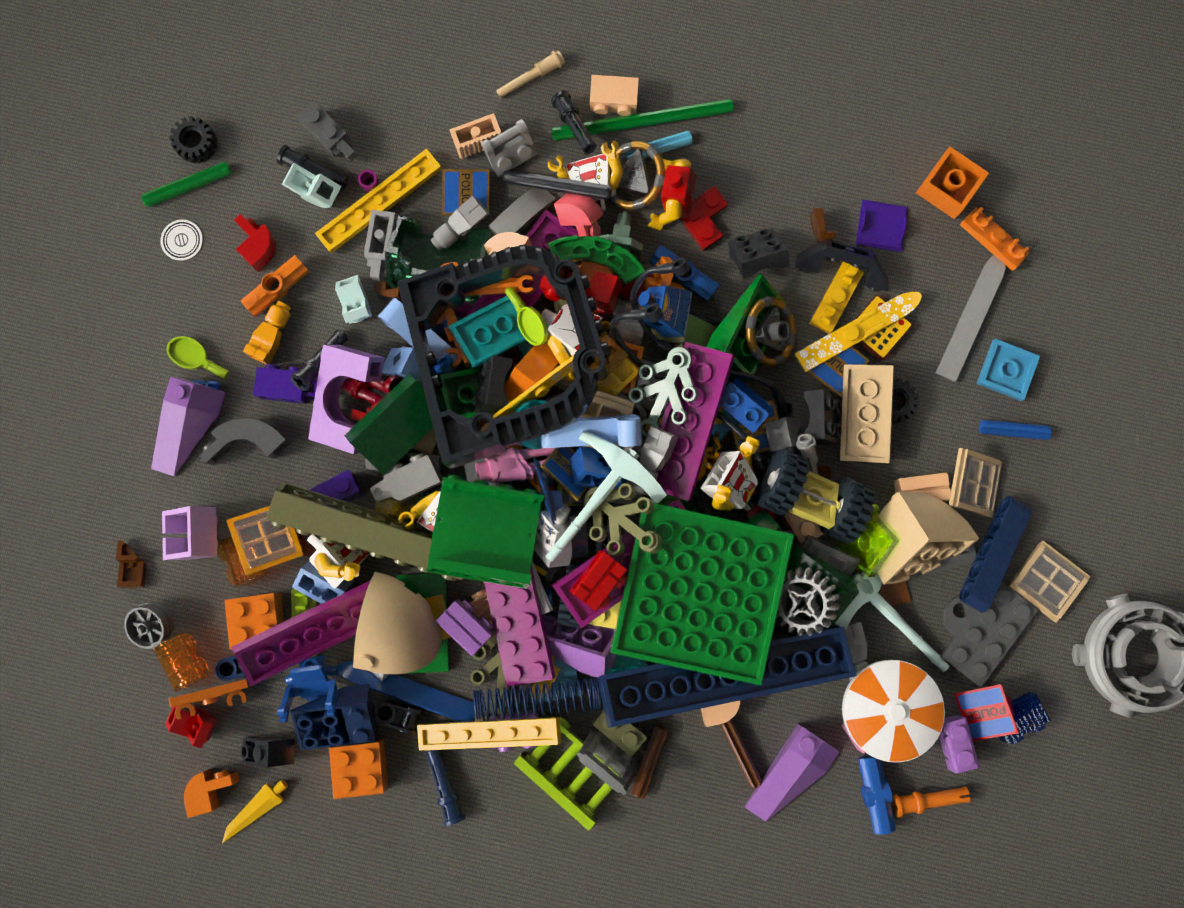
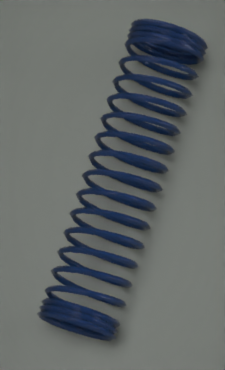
M596 677L590 678L588 685L587 680L584 678L582 690L579 680L576 679L574 691L571 681L568 680L566 692L563 682L560 681L558 693L555 683L552 682L550 694L548 686L544 682L542 695L540 687L536 683L535 702L531 685L528 684L527 704L523 686L520 685L519 705L515 687L512 686L511 707L507 688L504 687L503 708L500 692L496 687L495 710L492 693L488 688L487 712L483 691L481 689L473 690L475 722L483 721L482 704L486 721L489 720V696L493 718L496 721L497 695L501 717L504 720L505 693L509 715L512 719L513 692L517 714L520 718L521 691L526 716L528 717L529 690L534 715L537 716V689L542 714L545 715V688L550 714H553V687L558 713L560 714L561 686L566 712L568 713L569 685L574 711L576 712L577 684L582 710L584 711L585 683L590 709H600L601 699L598 679Z

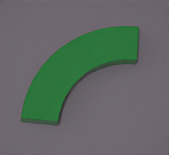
M574 235L548 243L550 251L561 260L587 261L603 265L613 271L625 286L636 281L645 271L642 264L628 250L605 238Z

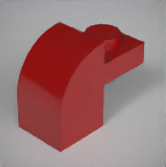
M239 214L234 221L249 237L235 250L259 272L271 261L275 254V238L264 224L259 227L251 217L246 220Z
M178 706L172 707L165 722L168 731L188 737L192 746L202 749L204 742L207 743L210 739L217 719L197 707H194L195 715L191 716L190 710L185 707L181 709V719L178 720L175 716V710Z

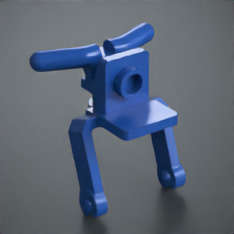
M321 655L310 657L300 662L299 668L291 669L290 675L285 677V683L288 686L285 688L281 706L278 707L277 713L278 716H281L279 722L288 721L294 697L301 696L302 699L305 698L307 701H312L326 695L327 692L328 695L325 702V709L328 710L327 716L335 715L338 689L336 681L333 678L329 679L328 676H339L336 672L337 666H326V659Z

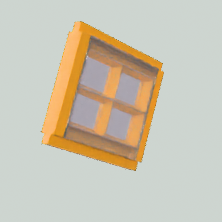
M270 506L226 520L246 576L303 556L294 528L289 526L279 528L272 525V521L266 520Z

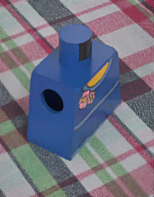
M670 286L649 287L647 291L640 294L638 302L644 308L651 304H658L663 312V317L656 322H650L648 319H643V322L665 338L685 337L692 292Z

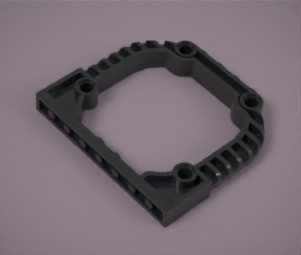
M523 244L514 247L509 246L498 252H491L489 255L477 257L475 260L463 262V264L458 266L449 263L397 282L441 460L449 469L507 451L508 446L561 430L574 423L589 409L595 394H597L599 381L604 380L609 375L610 365L607 357L611 356L607 341L602 342L600 334L604 333L600 318L595 319L593 313L597 311V306L593 296L589 297L587 289L591 288L587 275H582L576 263L572 260H561L554 253L539 246ZM573 273L570 278L564 279L566 274ZM536 274L547 277L554 292L567 300L580 344L572 360L576 376L575 380L563 394L551 401L497 419L487 412H479L470 419L458 415L451 410L446 411L440 388H443V383L440 375L436 374L434 366L437 365V360L433 351H430L426 331L435 328L439 318L447 308L455 309L460 307L465 301V294L519 275ZM454 290L451 295L447 296L449 291ZM601 362L598 368L590 369L592 363ZM486 423H490L489 429L481 432L482 427Z

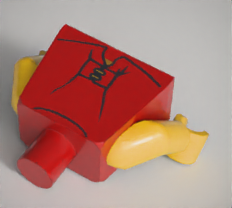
M663 159L665 178L661 200L664 213L660 215L652 213L650 215L652 220L648 224L649 227L661 230L663 225L679 218L689 219L697 175L692 170L691 163L687 159L673 161Z

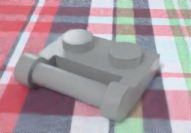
M522 119L515 122V126L488 141L486 139L481 142L482 148L497 177L503 175L504 171L511 170L538 154L529 135L528 128ZM519 135L518 137H516V138H514L513 140L507 142L506 144L502 145L501 147H499V148L493 150L494 148L500 146L501 144L505 143L506 141H508V140L512 139L513 137Z

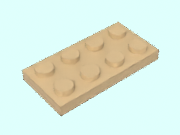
M844 364L840 461L890 463L895 365Z

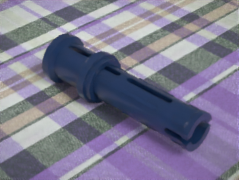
M430 750L425 752L439 795L437 804L441 806L445 818L444 826L453 825L465 820V815H462L458 803L459 795L456 792L454 793L442 751Z

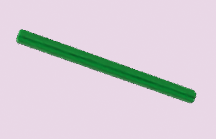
M732 99L584 122L583 124L589 134L593 135L730 113L734 111ZM568 125L551 129L554 141L575 138ZM577 128L578 131H579V133L581 134V136H583V134H582V132L580 131V129Z

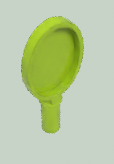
M513 287L507 288L505 293L518 312L517 323L523 337L534 346L546 343L548 329L542 315L535 308L526 306Z
M178 336L168 342L167 354L178 366L189 370L203 367L206 371H210L225 380L229 377L230 371L208 360L205 349L196 340L185 336Z

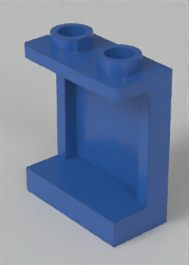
M738 377L725 388L720 404L723 409L753 433L774 409V406Z

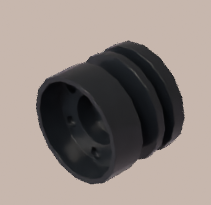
M585 505L568 506L570 508L568 515L570 525ZM604 513L603 528L607 531L606 539L602 542H597L590 538L589 532L593 527V517L590 516L581 527V530L571 540L572 558L588 557L590 545H595L596 553L602 550V544H606L607 547V544L611 541L609 516ZM600 530L596 532V537L600 536Z

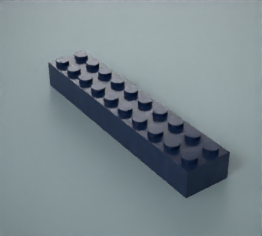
M844 627L824 630L821 633L814 632L811 636L804 634L771 641L761 685L664 664H655L601 675L597 678L607 728L855 677L856 673Z

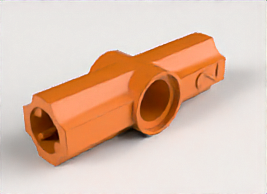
M294 255L274 273L266 274L262 278L261 284L241 300V303L254 317H257L275 300L284 298L288 294V290L309 273V270ZM279 282V287L271 291V285Z

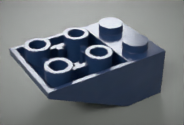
M370 684L346 686L338 689L335 715L327 716L328 710L325 709L328 694L290 711L301 750L376 742L378 723L373 716L375 706Z

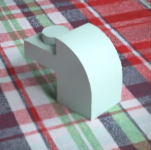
M295 163L292 164L282 183L283 186L299 194L302 199L322 208L332 206L341 188L340 185L322 174L315 176Z
M358 275L336 282L335 290L341 302L342 315L346 323H357L372 316Z

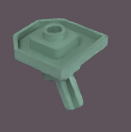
M623 211V213H619L617 216L613 234L597 237L613 241L616 245L628 250L641 263L643 244L633 238H629L631 215L627 214V211Z

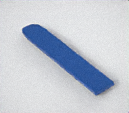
M353 661L343 662L336 668L339 676L356 685L370 684L371 690L460 722L473 721L475 715L473 702L395 674H389L381 681L370 671L353 668Z

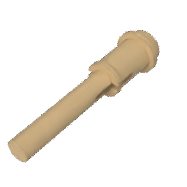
M552 51L550 56L535 63L533 69L497 89L498 96L501 99L539 75L542 78L558 67L561 69L565 63L563 56L559 51Z

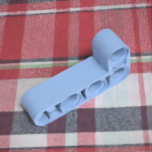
M393 298L377 317L413 347L403 304L396 298ZM431 329L426 331L430 351H433L436 359L443 354L445 355L446 350L451 347ZM451 355V358L454 359V361H456L458 358L457 355ZM450 366L443 374L455 372L459 367L451 368Z
M638 415L578 418L577 421L561 430L541 435L543 448L588 446L589 444L579 439L583 430L619 446L642 445L641 418Z

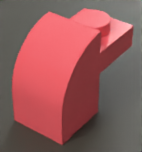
M566 193L554 203L560 226L576 225L579 236H602L597 220L603 215V212L594 199Z

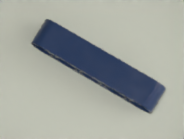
M1011 496L1005 497L1000 502L960 591V601L981 613L990 608L1028 523L1031 508Z

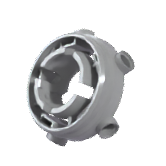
M1128 594L1107 598L1105 601L1108 609L1103 611L1091 624L1084 644H1074L1072 649L1074 664L1076 666H1085L1087 675L1095 689L1106 700L1111 702L1110 712L1133 719L1135 711L1143 713L1169 710L1183 703L1184 647H1176L1172 641L1184 643V613L1176 612L1154 602L1130 601ZM1144 609L1153 610L1150 621L1136 620L1134 623L1122 628L1115 637L1109 634V631L1116 622H1126L1145 616ZM1164 614L1168 617V619L1161 623V620L1163 619L1162 616ZM1143 629L1151 630L1150 640L1157 648L1158 663L1150 674L1139 677V680H1137L1134 676H1127V672L1123 669L1127 665V647L1133 637L1138 635ZM1106 639L1111 641L1110 650L1109 645H1104ZM1109 660L1113 672L1119 679L1118 685L1131 690L1130 693L1116 690L1112 685L1105 668H1109ZM1165 690L1172 694L1167 699L1154 705H1148L1149 699L1140 696L1141 692L1161 694L1166 692Z

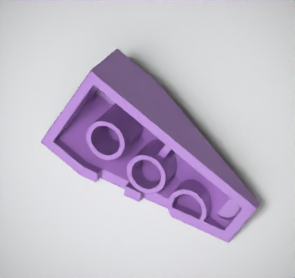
M170 377L163 399L151 469L172 476L177 475L192 454V450L199 440H202L212 422H215L220 415L226 392L183 378Z
M543 615L551 655L584 674L599 677L609 673L617 655L610 652L615 629L590 624L585 625L583 628L557 624V619L554 616Z
M797 723L763 776L761 786L755 789L744 807L766 822L822 777L832 765L839 751Z

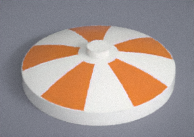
M900 660L877 661L861 669L848 684L842 702L844 724L852 740L867 754L887 762H904L921 756L936 742L944 724V702L934 680L921 668Z

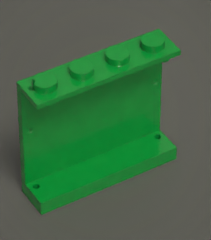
M450 475L448 478L443 477L426 572L527 589L531 582V563L540 506L544 495H540L538 491L532 489H524L523 491L513 490L514 487L510 485L490 486L488 482L483 480H474V482L463 481L464 478Z

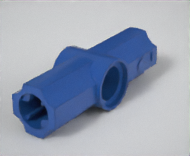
M661 245L653 254L649 263L655 267V264L659 263L661 256L670 257L673 262L680 257ZM687 261L690 266L688 272L691 276L682 278L674 273L672 279L675 283H680L683 287L708 303L718 289L719 284L697 270L692 262Z
M871 755L858 758L863 781L861 791L864 803L869 810L873 833L875 835L892 833L896 831L890 804L892 803V793L888 782L885 781L882 762Z

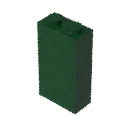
M408 374L344 435L349 443L382 475L391 469L433 428L421 378L418 377L415 380Z

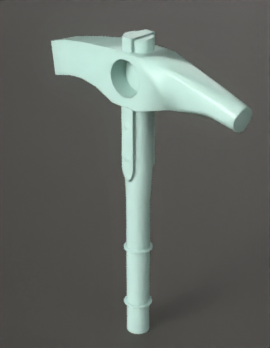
M583 430L579 439L601 453L612 471L597 488L575 520L571 522L568 529L554 544L553 548L546 555L547 559L553 563L577 532L581 530V527L607 498L622 478L633 481L642 487L656 504L667 496L655 478L637 461L639 455L634 450L629 448L626 452L613 443Z
M874 564L861 574L856 573L851 576L855 580L859 593L835 624L844 627L846 630L856 611L863 604L870 601L913 642L912 644H915L931 660V663H934L942 672L949 668V664L941 655L922 639V636H919L878 593L882 581L876 572Z

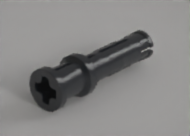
M568 91L557 92L552 97L551 104L560 113V120L568 124L584 154L592 153L597 148V145L579 117V108L573 105ZM577 128L580 129V131L582 132L583 136H581V134L579 133V131H578Z
M288 145L281 147L277 155V164H285L291 167L295 163L315 176L322 174L340 185V190L342 191L347 186L344 183L348 182L347 176L309 160L307 154H299L291 150Z
M336 330L324 345H343L347 342L348 337L345 333L339 337L342 331ZM323 346L312 358H308L303 362V367L298 372L291 375L292 383L300 390L308 391L311 387V382L318 377Z

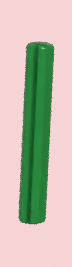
M222 162L141 195V199L146 207H151L229 176L232 172L229 164Z

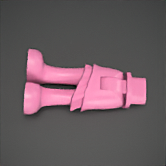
M509 448L507 451L492 457H486L483 462L475 463L478 480L490 481V483L525 481L526 478L533 480V474L537 473L534 462L527 463L525 460L539 456H549L555 448H541L539 450Z

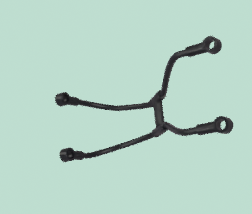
M678 258L672 263L658 264V266L646 269L637 278L630 293V304L633 310L618 314L610 323L609 329L612 338L639 367L650 364L642 362L626 346L617 334L616 326L623 319L631 318L632 320H638L646 335L658 346V349L669 354L672 349L676 348L666 341H660L652 333L648 325L643 322V319L656 322L663 317V312L659 305L651 304L647 308L639 309L636 295L642 282L652 273H675L677 276L686 274L690 266L685 258ZM678 355L675 359L678 365L681 358L680 355ZM646 368L644 373L650 375V369ZM731 369L729 374L731 376L767 385L771 389L772 397L778 406V415L780 417H790L792 415V404L786 402L781 391L776 388L772 381L757 375ZM669 370L655 374V378L659 381L664 380ZM718 411L717 418L746 442L747 435ZM757 450L755 454L751 455L752 467L756 471H765L768 467V459L766 456H761Z

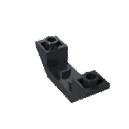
M826 239L796 256L795 267L804 273H819L824 256L833 262H849L856 268L867 267L864 274V286L873 291L884 290L888 292V277L872 250Z

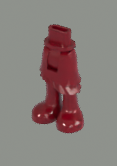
M392 375L386 380H383V377H381L380 382H364L349 377L344 381L341 388L354 399L366 400L372 403L374 408L384 397L372 390L376 388L388 394L403 378Z

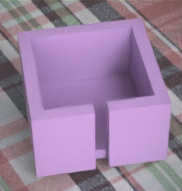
M188 506L162 511L163 533L187 534V538H163V560H193L217 556L218 517L216 515V507Z

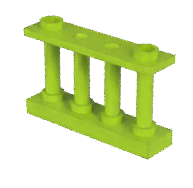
M560 716V731L573 744L555 765L545 772L537 767L539 764L538 760L551 745H539L531 754L526 756L521 753L514 761V764L589 831L595 824L594 810L610 793L612 788L604 783L590 801L581 806L574 800L576 798L575 794L593 774L589 768L585 767L568 788L564 787L562 789L556 784L557 776L575 757L584 743L582 739L569 729L572 725ZM593 754V757H595L599 762H601L602 764L605 763L598 756ZM608 766V769L618 777L619 774Z

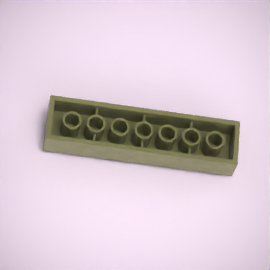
M283 481L275 490L266 520L272 521V525L279 528L289 526L295 528L299 534L306 536L315 534L321 536V540L325 542L336 543L337 541L344 543L348 549L354 551L363 549L369 551L370 555L376 558L383 559L386 556L394 559V562L399 565L418 566V570L430 573L426 572L433 532L424 526L414 523L413 528L406 529L405 526L409 521L403 520L399 523V518ZM442 575L443 578L451 581H455L456 578L460 580L463 579L460 577Z

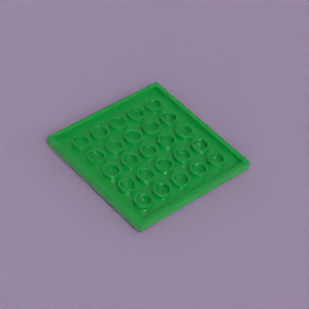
M647 501L642 505L643 510L647 507ZM653 503L654 508L652 512L640 514L638 526L645 532L652 531L659 534L663 544L658 552L649 553L641 549L639 540L635 537L610 652L761 685L794 534ZM650 537L647 539L646 545H649V544H650V542H651V538H650Z

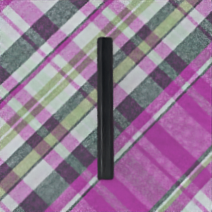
M512 170L503 172V182L506 184L605 200L612 196V187L608 185Z

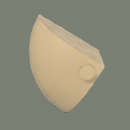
M900 491L891 497V501L883 508L875 521L871 535V555L876 572L883 584H893L909 580V575L919 571L925 574L940 567L939 561L952 555L954 557L958 556L979 538L969 523L955 509L942 500L926 493Z
M374 573L366 591L359 616L353 668L383 674H404L427 666L438 655L442 646L440 625L431 613V606L419 593L415 595L404 587V582L383 573Z

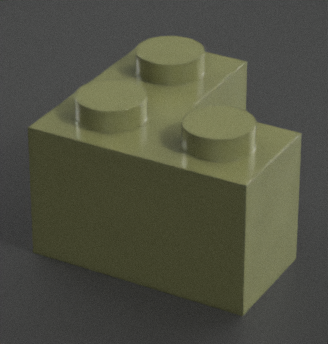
M689 314L685 337L665 338L653 328H651V331L660 341H666L675 347L684 348L685 342L706 347L717 327ZM649 339L648 343L655 345V344Z
M604 708L593 720V725L630 757L633 756L647 738L646 734L634 723L607 728Z

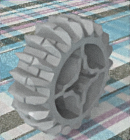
M798 567L795 573L792 570L786 572L776 618L780 616L783 618L780 622L782 626L786 623L789 624V632L797 628L798 635H802L805 630L808 636L813 635L814 630L821 633L823 626L828 628L831 625L830 620H834L837 617L833 611L838 610L839 605L833 601L839 599V595L831 593L836 586L831 585L828 587L826 583L830 578L827 576L824 579H820L821 571L818 570L812 575V568L808 567L804 572L801 567ZM804 582L814 587L811 590H804L800 586L797 587L794 583ZM788 592L790 593L789 597L793 601V607L791 609L789 608L787 602ZM819 593L823 599V611L820 610L816 600ZM811 594V597L808 599L806 605H803L802 607L798 608V606L802 603L803 598ZM803 612L809 617L813 616L815 619L805 620L796 615Z

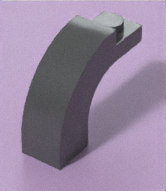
M247 418L235 419L225 422L211 431L217 440L209 442L203 448L204 452L200 457L205 463L214 465L235 445L243 442H253L268 457L275 459L291 441L282 432L262 421Z

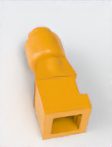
M280 301L276 305H272L265 316L266 322L263 321L252 333L253 335L243 352L261 363L270 364L280 345L282 336L280 329L285 328L291 316L289 312L291 307Z

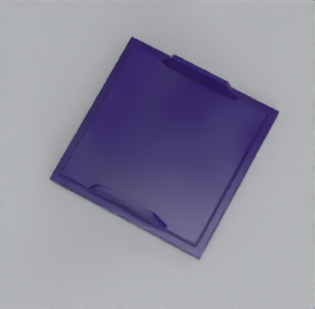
M862 200L855 245L902 252L908 207Z

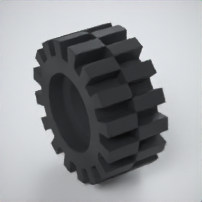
M189 116V121L185 117L182 118V124H179L177 121L175 123L177 129H171L174 135H170L169 139L172 141L170 143L180 157L185 161L188 160L190 163H195V160L198 163H202L201 158L207 161L209 153L212 156L215 152L212 148L217 149V144L214 142L217 141V137L205 121L198 117L195 120L193 116ZM190 134H201L202 140L196 147L190 148L186 146V139Z
M902 379L894 380L893 393H898L903 397L904 405L900 410H893L892 424L903 422L912 417L917 411L916 406L919 405V401H917L919 395L913 391L916 388L914 386L910 387V382L908 381L902 382Z

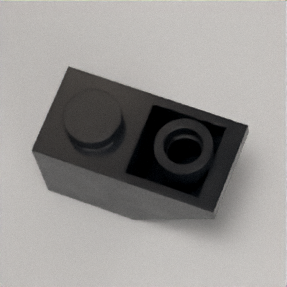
M287 737L243 738V745L241 746L242 763L262 767L294 764L295 739Z

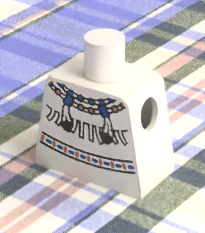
M565 504L555 512L557 519L555 525L552 524L547 510L540 511L534 550L548 568L568 566L571 561V541L554 563L546 558L554 544L570 526V520L568 519L570 508Z

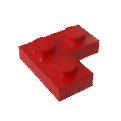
M715 186L692 201L689 219L679 218L702 251L723 237L710 218L727 208L728 203Z

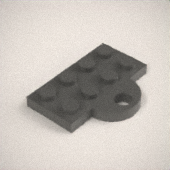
M1001 582L990 608L983 613L960 601L959 595H957L947 603L943 612L945 628L953 638L940 655L950 666L972 683L982 687L1038 609L1003 582ZM958 603L963 605L965 609L964 615L959 618L953 613V608Z

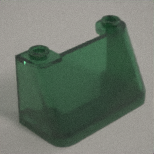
M398 216L385 250L387 283L392 288H398V281L438 268L443 264L456 262L461 265L463 262L488 255L484 245L492 238V230L472 229L469 232L467 241L457 240L448 249L442 248L438 250L431 242L434 236L422 234V226L419 221L410 217ZM480 295L466 296L465 301H475Z

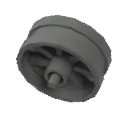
M148 601L127 613L124 619V630L133 644L139 648L150 649L155 648L171 636L174 630V621L171 613L165 606L159 602ZM142 610L148 611L147 616L145 615V613H144ZM155 633L161 636L159 640L156 639Z

